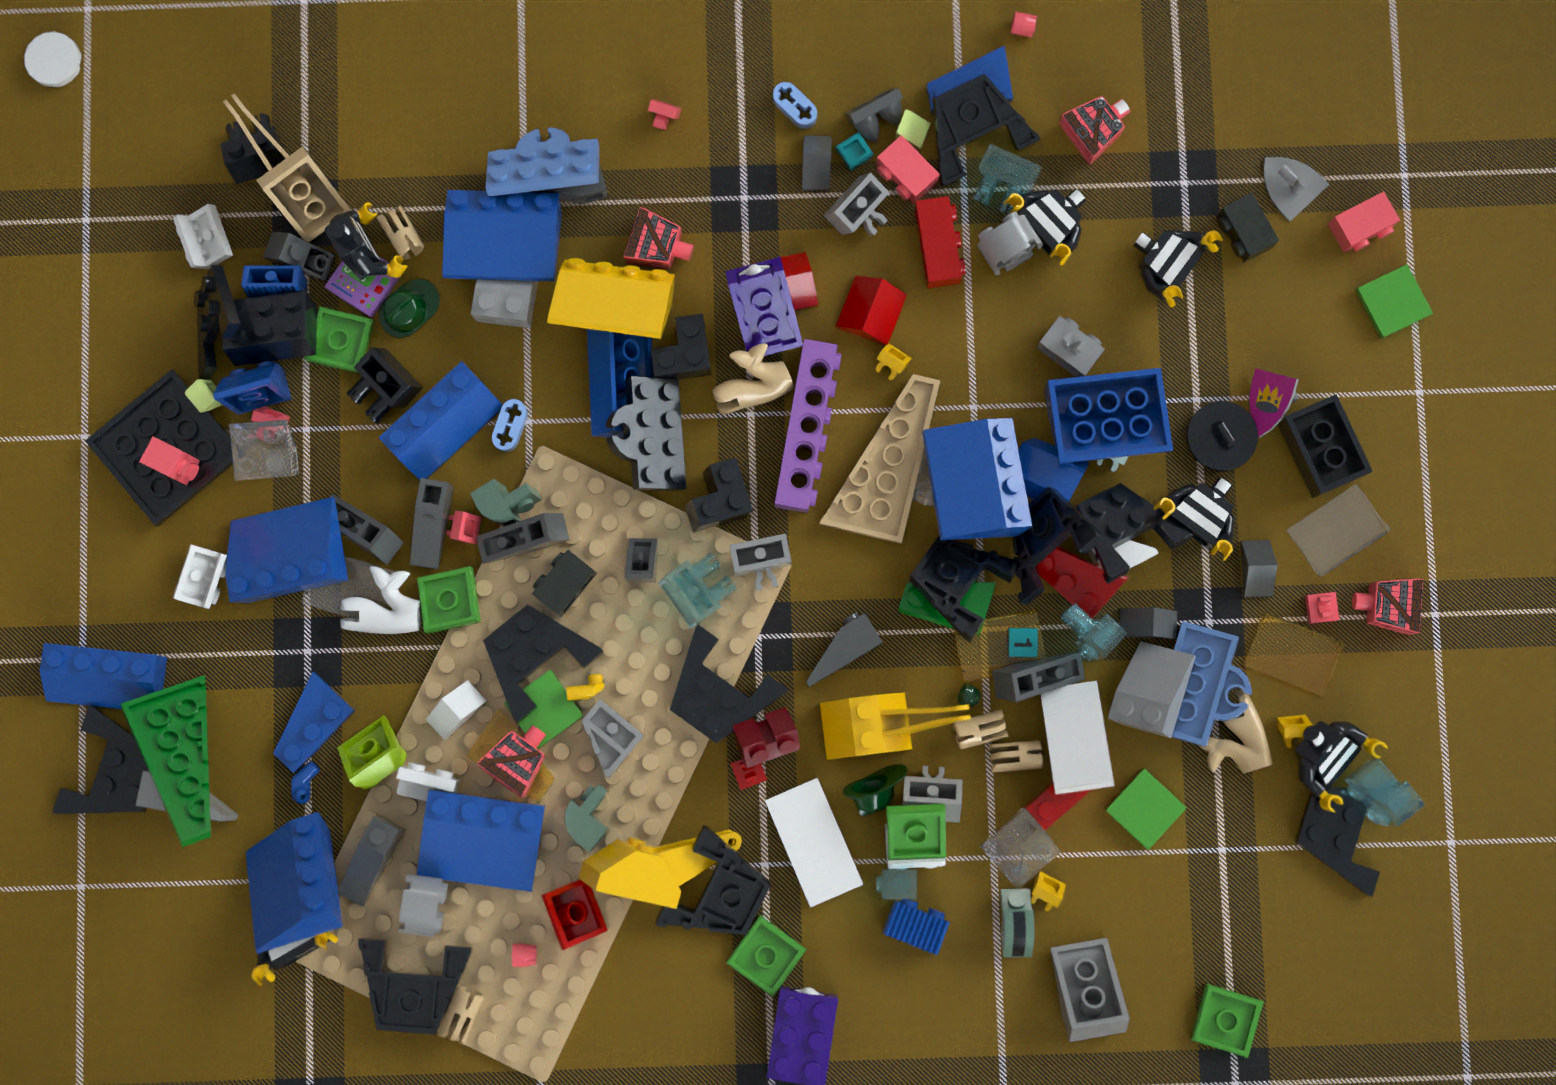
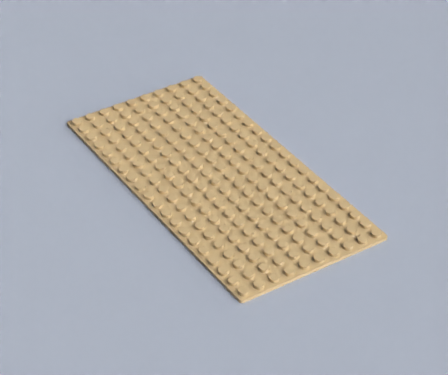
M541 446L538 448L520 486L525 483L538 490L542 500L536 503L530 511L520 513L519 516L521 520H525L542 513H563L569 541L541 550L481 564L475 576L481 623L449 629L396 736L399 745L407 754L403 766H407L408 762L424 765V771L436 773V769L453 772V778L460 779L457 793L545 805L532 892L443 880L442 883H448L446 901L444 904L439 905V912H444L440 934L435 933L434 937L398 933L400 925H405L404 923H399L404 889L406 890L407 884L411 885V882H405L407 874L417 875L427 801L397 794L400 780L397 779V770L370 789L334 862L338 891L357 846L373 816H382L403 827L405 831L363 907L339 894L343 927L332 930V933L338 937V941L334 943L330 940L326 944L327 951L320 947L296 962L370 998L368 980L363 968V957L358 945L359 938L387 940L384 971L442 976L446 945L473 947V952L458 986L467 987V992H471L474 989L480 992L484 998L465 1045L540 1082H545L548 1080L633 899L592 889L608 931L562 951L541 895L580 880L578 877L583 861L617 839L628 841L629 837H634L645 841V844L653 847L660 845L709 741L707 736L670 710L697 625H700L719 639L704 660L703 665L735 687L791 569V565L771 569V572L777 579V588L772 587V581L767 578L766 570L762 571V591L757 592L755 585L757 573L736 576L729 545L747 541L718 527L693 533L686 512L639 490H633L632 487L545 446ZM629 538L657 539L656 583L627 582L624 573ZM569 550L591 567L597 575L561 618L532 595L535 590L533 585L542 574L547 576L552 570L553 566H551L554 558L560 552L565 554ZM528 604L597 645L603 650V654L583 669L567 649L563 648L521 682L519 686L524 689L549 670L553 671L565 690L566 686L588 685V676L590 674H601L603 676V683H605L604 689L590 699L573 700L585 717L598 700L601 699L640 731L644 737L613 775L607 778L581 722L584 718L582 717L538 749L545 755L544 762L526 797L521 799L481 770L477 763L509 732L513 731L522 738L525 735L504 704L506 698L483 640ZM469 680L487 702L447 740H444L426 721V718L443 697ZM598 784H601L610 792L592 815L610 829L593 851L588 852L568 833L565 824V812L571 800H575L578 804L582 805L584 801L581 800V797L590 786L595 788ZM518 943L537 945V965L512 967V945Z

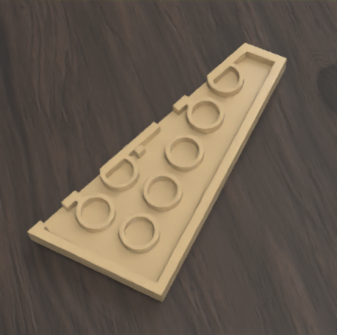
M915 374L911 376L819 525L902 544L924 452L922 431L929 429L940 380Z

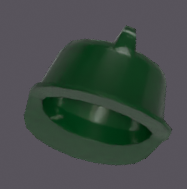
M409 280L393 292L382 304L379 313L381 326L385 332L394 337L403 338L412 335L438 310L440 303L439 292L427 280Z
M894 764L879 769L865 778L845 786L842 790L843 795L853 798L861 816L881 811L891 803L894 797V785L906 776L908 772L907 767L903 764Z

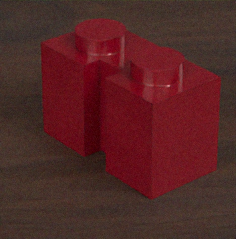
M786 707L764 714L765 720L755 722L754 718L732 725L737 749L747 768L801 749L797 728Z

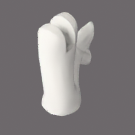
M370 566L375 583L380 588L383 598L392 610H388L374 601L362 597H349L341 600V610L359 611V618H344L340 620L342 629L376 634L409 633L419 631L420 601L406 597L399 592V587L410 575L407 571H397L388 574L379 567Z

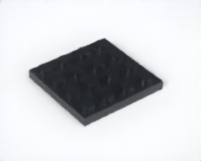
M173 369L85 440L155 526H160L245 455L209 411L203 413L198 411L185 395V391L189 388L188 385ZM152 437L200 460L196 477L192 481L189 480L188 484L185 485L140 463L139 461Z

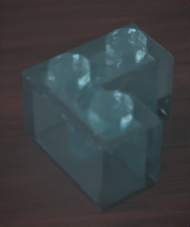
M1380 758L1370 759L1345 779L1349 784L1347 788L1349 793L1358 802L1361 800L1368 808L1366 814L1376 825L1380 823L1381 826L1398 827L1425 806V803L1407 781H1397Z

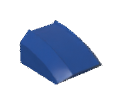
M1036 438L1024 441L1018 450L1026 495L1031 500H1034L1049 486L1057 489L1069 501L1089 464L1087 461L1059 464L1055 446Z

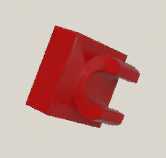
M743 759L730 763L740 790L767 780L761 763L748 768Z

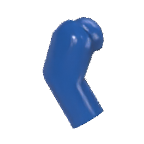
M312 761L308 762L291 779V795L298 804H305L309 801L310 780L320 772V769Z

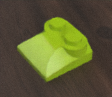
M385 715L337 747L349 781L355 787L362 789L376 786L392 772L399 770V767L404 765L407 756L406 751L399 745Z

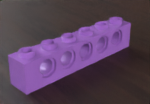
M804 339L775 499L776 508L808 513L809 506L815 507L818 490L812 489L814 479H820L822 463L817 462L819 451H825L827 435H822L824 424L829 425L832 408H828L827 403L828 398L835 395L837 381L832 380L833 370H839L842 355L837 353L836 344ZM820 366L826 370V375L823 378H815L812 376L811 370L814 367ZM815 393L821 397L822 401L820 404L812 406L806 402V397L809 394ZM807 420L813 421L817 425V429L812 433H806L801 429L803 422ZM800 448H808L812 452V456L810 459L803 461L797 458L796 452ZM796 475H803L807 479V484L802 488H796L792 485L791 479Z

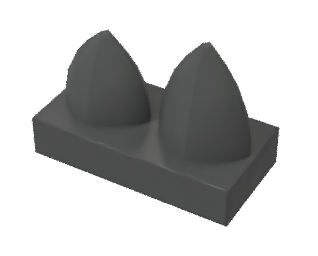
M890 88L844 114L848 123L854 124L855 128L864 138L876 143L879 136V122L876 113L878 112L887 122L899 124L901 118L900 99L903 97L899 88Z

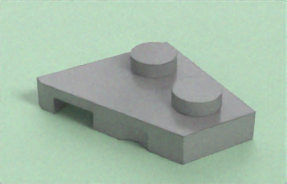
M601 699L598 700L581 721L607 778L613 775L644 737L640 731Z

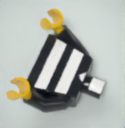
M1057 189L1051 192L1040 190L1021 195L1017 193L1011 194L1003 202L1004 205L1008 203L1013 206L1009 213L1016 211L1018 215H1025L1043 243L1041 248L1051 258L1054 255L1059 256L1062 259L1060 265L1065 264L1071 253L1077 248L1082 228L1079 223L1082 216L1076 209L1085 202L1084 196L1076 189L1066 197Z
M366 202L358 211L352 210L339 213L330 220L329 225L324 230L340 259L360 280L367 276L386 275L387 272L391 276L399 278L408 267L407 265H401L404 259L398 255H395L389 264L381 261L362 225L359 223L367 225L378 215V213L373 214L368 211L372 206L371 203Z
M1165 230L1156 242L1142 232L1133 246L1146 255L1139 265V269L1141 270L1140 275L1147 291L1161 299H1166L1168 306L1174 307L1176 304L1173 297L1178 296L1183 299L1179 286L1206 251L1203 247L1207 246L1211 252H1217L1219 248L1212 242L1215 240L1223 241L1221 235L1217 231L1200 233L1182 230H1172L1169 232Z
M1218 477L1211 488L1203 483L1197 486L1192 484L1172 490L1153 507L1154 510L1158 507L1163 509L1165 515L1162 519L1170 516L1194 533L1192 538L1205 548L1209 549L1214 546L1211 550L1213 556L1217 551H1220L1224 555L1222 560L1225 561L1233 551L1231 543L1234 536L1235 517L1231 511L1234 506L1224 499L1232 488L1226 480Z
M1319 721L1315 726H1309L1304 730V739L1296 748L1295 753L1299 760L1298 778L1315 797H1320L1322 809L1335 812L1330 806L1331 800L1339 805H1343V800L1340 796L1327 793L1325 789L1329 790L1362 750L1360 747L1362 744L1365 746L1366 752L1375 758H1381L1375 754V747L1381 745L1387 749V745L1376 738L1369 739L1367 733L1350 722L1333 721L1328 725L1323 721Z
M328 931L257 953V967L252 972V979L259 986L262 985L264 976L268 981L272 982L275 980V975L270 971L271 968L273 970L283 969L320 947L327 951L326 944L330 940L336 943L338 937L332 931Z

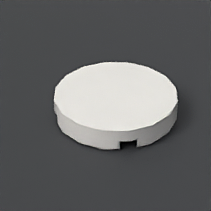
M58 32L43 33L35 37L28 45L24 55L25 67L29 75L41 85L47 87H62L70 83L78 75L81 68L79 66L81 59L79 48L69 37Z

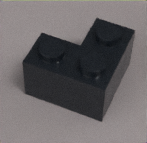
M703 314L675 317L679 345L651 348L654 377L679 380L711 375Z
M736 458L709 465L702 472L709 494L693 498L685 505L693 533L741 520L753 512L752 505Z

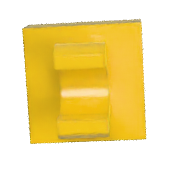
M888 343L877 357L880 363L877 365L876 371L879 373L884 366L890 367L891 375L888 379L893 380L898 373L901 374L908 366L912 358Z
M1306 715L1277 717V728L1283 735V741L1288 748L1292 747L1291 741L1293 738L1299 737V742L1301 743L1304 739V730L1309 726H1313Z
M1040 871L1034 882L1031 903L1035 904L1036 900L1040 898L1046 902L1045 911H1049L1052 905L1058 907L1063 899L1066 884Z

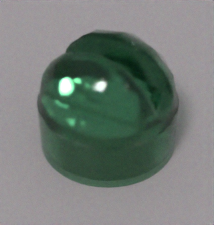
M964 683L960 689L957 703L959 705H969V707L977 705L981 699L980 691L975 686Z

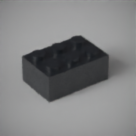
M306 290L233 300L240 320V326L233 338H223L222 350L234 366L316 355L317 306Z
M1337 394L1289 414L1278 423L1312 499L1373 472Z

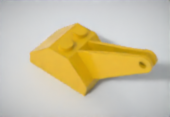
M905 692L820 703L826 759L831 760L912 750L911 733L958 721L971 720V716L942 718L909 726L908 714L970 709L969 705L907 708Z
M727 829L716 833L735 851L740 848L742 840L736 832ZM629 837L628 841L617 839L585 859L578 878L595 891L676 909L681 894L679 886L717 862L692 851L696 838L653 847L645 844V841Z

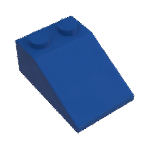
M273 361L259 363L257 368L248 371L246 369H237L230 372V376L221 379L213 393L216 401L238 415L264 406L267 407L292 400L284 368L277 362L273 363Z

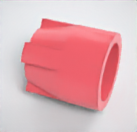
M1015 11L1010 33L1032 37L1035 31L1037 15Z
M525 943L512 945V967L537 965V945Z

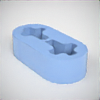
M782 82L776 85L773 91V101L776 107L799 128L808 129L814 126L817 120L815 105L793 84ZM780 92H783L785 94L791 92L790 99L793 102V104H791L787 99H783L781 101ZM797 107H799L803 112H807L809 110L810 119H799L800 112L797 109Z
M517 399L508 400L503 404L492 434L493 444L502 452H510L517 447L527 420V408ZM515 406H518L521 416H515L513 423L510 424L511 416L507 412L509 409L513 410ZM507 428H510L509 436L512 438V442H506L505 446H501L502 442L498 437L500 435L504 436Z

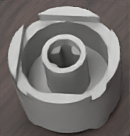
M1016 211L1002 219L1003 224L995 229L989 227L978 235L980 242L977 247L995 275L1001 274L999 269L1003 267L1006 271H1009L1022 264L1034 255L1031 249L1035 246L1040 249L1043 245L1025 215H1018Z
M407 874L405 882H411V885L407 884L406 890L404 889L399 917V923H404L405 925H400L398 933L434 937L435 933L440 934L444 912H439V905L444 904L446 901L448 883H442L443 878Z

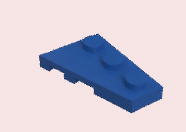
M1005 46L927 83L930 113H934L933 97L981 74H985L1008 100L1007 102H1012L1013 95Z
M312 672L273 754L293 773H297L355 710L316 672Z

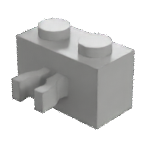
M871 172L861 175L823 216L841 235L853 233L863 223L865 231L870 236H873L878 231L872 226L870 219L877 220L880 225L888 221L882 214L875 212L874 209L890 192Z
M1061 316L1058 317L1037 346L1038 350L1075 377L1085 376L1105 350L1098 338L1091 334L1085 335L1079 330V325L1075 321L1067 317L1064 319Z
M786 534L729 545L735 575L741 576L757 573L755 581L757 592L762 591V571L766 570L767 578L772 581V587L777 588V579L771 572V569L791 565Z
M923 766L922 777L905 776L903 806L945 804L946 822L960 823L962 780L944 779L945 767H939L938 775L935 778H931L928 774V766Z

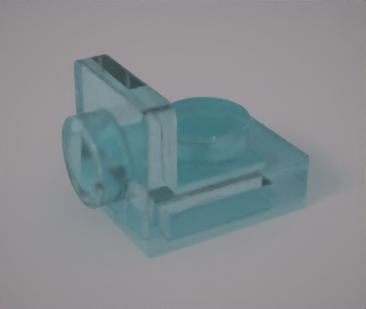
M882 869V875H877L876 878L877 893H882V899H917V870Z

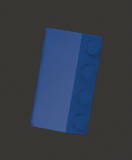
M587 329L592 436L608 438L617 435L619 438H623L622 428L618 425L611 429L605 428L606 421L614 410L627 405L625 378L630 376L654 378L651 356L652 338Z
M461 361L389 427L379 439L419 480L421 478L428 479L501 411L503 405Z
M44 643L40 676L45 699L50 702L122 709L121 703L163 689L167 657L155 654Z

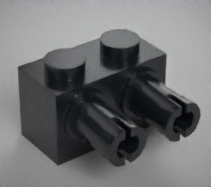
M263 113L259 114L260 121L257 115L253 116L285 150L276 130L270 126L269 116ZM233 122L234 129H232L231 123L225 127L229 141L222 142L220 145L224 164L237 185L259 178L269 170L248 137L244 135V131L239 123ZM252 122L255 133L251 134L274 168L286 158Z
M371 347L354 366L362 377L347 391V395L349 397L353 395L351 399L355 403L361 404L374 389L380 396L365 411V414L367 416L372 415L370 419L379 424L393 407L406 408L423 387L387 349Z

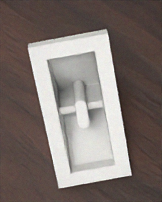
M467 680L443 697L426 718V721L444 740H447L487 700Z

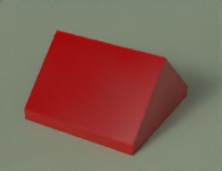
M806 252L780 257L794 311L818 306L813 273Z
M855 275L836 328L886 346L891 339L907 294L883 278Z
M581 879L541 895L562 951L608 931L592 888Z

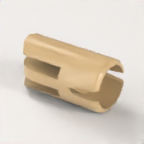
M400 205L396 209L401 221L394 210L387 211V217L393 230L383 214L377 216V219L397 254L403 257L404 260L411 259L408 253L409 250L417 256L424 249V244Z
M1003 710L971 717V720L954 722L953 731L956 730L955 739L958 747L965 749L1007 738L1008 732L1004 730L1006 728L1005 720L1002 719L1004 717Z
M1037 740L990 744L989 750L991 752H998L990 755L991 762L1005 763L993 765L991 767L992 773L1043 768L1041 742Z
M458 986L438 1036L444 1038L450 1027L448 1039L456 1041L459 1036V1043L465 1045L484 996L474 989L471 992H467V987Z

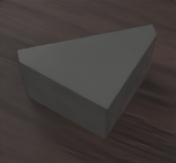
M804 136L802 191H830L832 136Z
M629 538L624 573L627 582L656 583L657 539Z
M1270 540L1240 541L1243 597H1272L1278 564Z
M1155 607L1120 608L1119 637L1176 640L1177 611Z

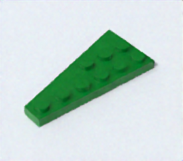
M204 675L121 703L122 712L181 847L211 837L206 679Z

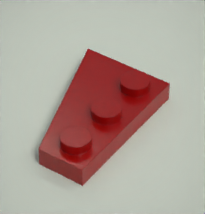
M1059 546L1036 566L1038 574L1090 621L1094 619L1128 579V577L1122 576L1107 584L1103 577L1104 570L1101 565L1079 558L1077 554Z

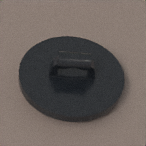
M1227 401L1212 402L1203 406L1193 415L1187 428V444L1191 454L1201 465L1215 471H1230L1245 464L1253 455L1258 442L1257 427L1251 415L1241 406Z

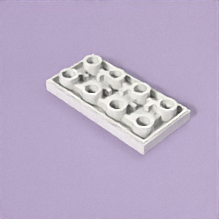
M1097 681L1066 685L1042 693L1041 700L1055 794L1114 786Z
M818 778L765 800L810 908L863 885Z

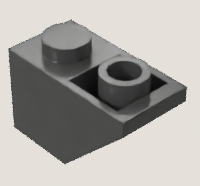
M272 232L263 258L278 265H301L305 275L326 281L335 255L290 233Z

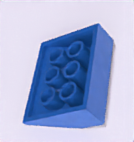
M447 190L444 213L443 278L555 281L562 218L559 193L522 192L488 197L486 191Z
M1161 368L1048 380L1044 391L1048 418L1059 464L1173 451Z
M1012 418L983 419L922 431L940 540L1014 537L1032 527Z
M330 497L232 520L225 572L229 601L251 603L348 581L335 498Z
M433 789L428 790L417 875L532 892L545 805Z
M318 812L290 820L246 851L255 949L257 953L343 927L330 828Z

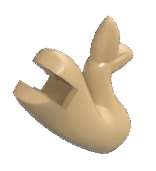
M758 344L747 352L739 350L729 355L740 367L745 368L751 375L761 380L733 379L717 385L712 392L714 399L717 401V408L720 414L726 415L744 408L768 403L794 389L791 376L783 361L761 362L768 344Z
M1243 690L1237 691L1239 703L1244 702L1249 707L1238 718L1223 721L1243 742V745L1231 740H1220L1215 737H1209L1207 747L1198 745L1208 752L1207 763L1213 773L1225 756L1232 758L1243 774L1273 765L1261 719L1250 696L1246 695Z

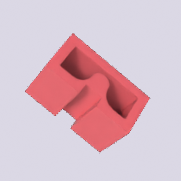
M902 135L877 157L876 166L878 168L876 170L879 175L886 181L889 179L893 180L898 185L895 188L897 193L904 200L907 201L909 199L913 204L938 183L940 174Z
M1382 192L1335 216L1328 223V226L1343 252L1352 248L1357 252L1370 244L1368 239L1377 236L1380 240L1393 233V227L1400 219L1385 192Z
M152 437L139 462L187 485L189 480L192 481L196 477L200 460Z

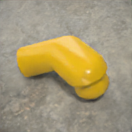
M590 674L588 676V685L566 686L567 701L584 700L594 697L604 689L603 676L601 674Z

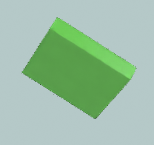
M1408 265L1402 266L1355 290L1380 339L1433 314Z
M319 306L317 313L316 355L305 356V360L359 374L354 366L366 354L375 321L370 318Z
M471 566L417 578L424 633L430 634L481 623L474 569Z
M549 670L523 689L536 704L537 708L518 724L525 734L533 725L546 735L537 749H540L584 717L573 700L567 701V691L552 670ZM506 701L504 704L511 713L508 703Z
M1142 768L1105 811L1144 848L1149 850L1187 807L1145 768Z
M945 804L887 806L888 860L946 858Z
M759 915L726 963L773 997L807 949Z
M1206 983L1190 1039L1248 1058L1264 1001Z

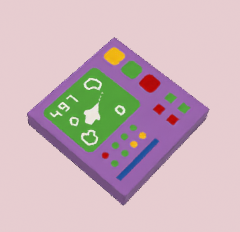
M342 261L325 285V288L365 315L373 318L400 277L395 278L387 272L386 275L367 276L360 280Z

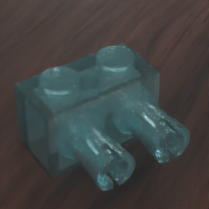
M989 144L978 168L982 172L981 175L983 177L972 199L980 202L983 196L981 203L989 206L997 184L1003 181L1007 183L1008 189L997 210L1003 213L1007 210L1006 214H1010L1009 212L1013 209V206L1008 203L1004 205L1003 202L1013 193L1021 195L1032 192L1043 168Z
M712 553L706 554L705 557L693 565L687 560L665 575L659 582V585L691 629L716 612L721 607L718 602L737 590L734 583L725 587L732 581L728 576H724L723 579L710 588L705 585L702 579L720 568L717 560L708 564L715 558Z
M1076 603L1070 606L1060 617L1078 634V639L1075 643L1080 647L1077 650L1088 661L1091 659L1095 661L1105 659L1128 634L1107 613L1093 620Z

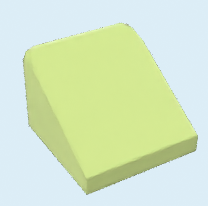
M906 109L897 129L895 140L902 135L913 147L921 149L931 123Z
M197 379L185 391V395L201 413L222 405L214 399L213 393L217 386L211 380Z

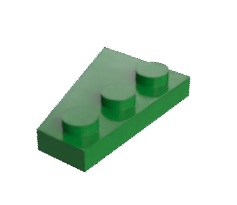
M975 582L960 605L984 618L985 621L996 582ZM906 583L898 612L954 629L911 583ZM983 624L975 636L980 637Z

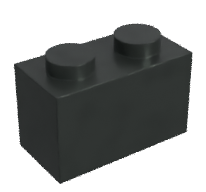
M1252 192L1223 207L1217 215L1220 229L1223 233L1228 234L1232 241L1231 247L1237 257H1241L1244 263L1270 250L1279 242V238Z
M569 550L565 554L560 552L551 563V566H553L552 570L547 576L542 574L533 585L535 590L532 595L561 618L597 575L591 567Z

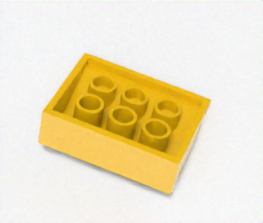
M580 258L565 259L557 278L547 323L661 339L672 307L675 274H668L667 271L661 269L646 271L631 265L617 267L608 262H598L595 264L585 262Z

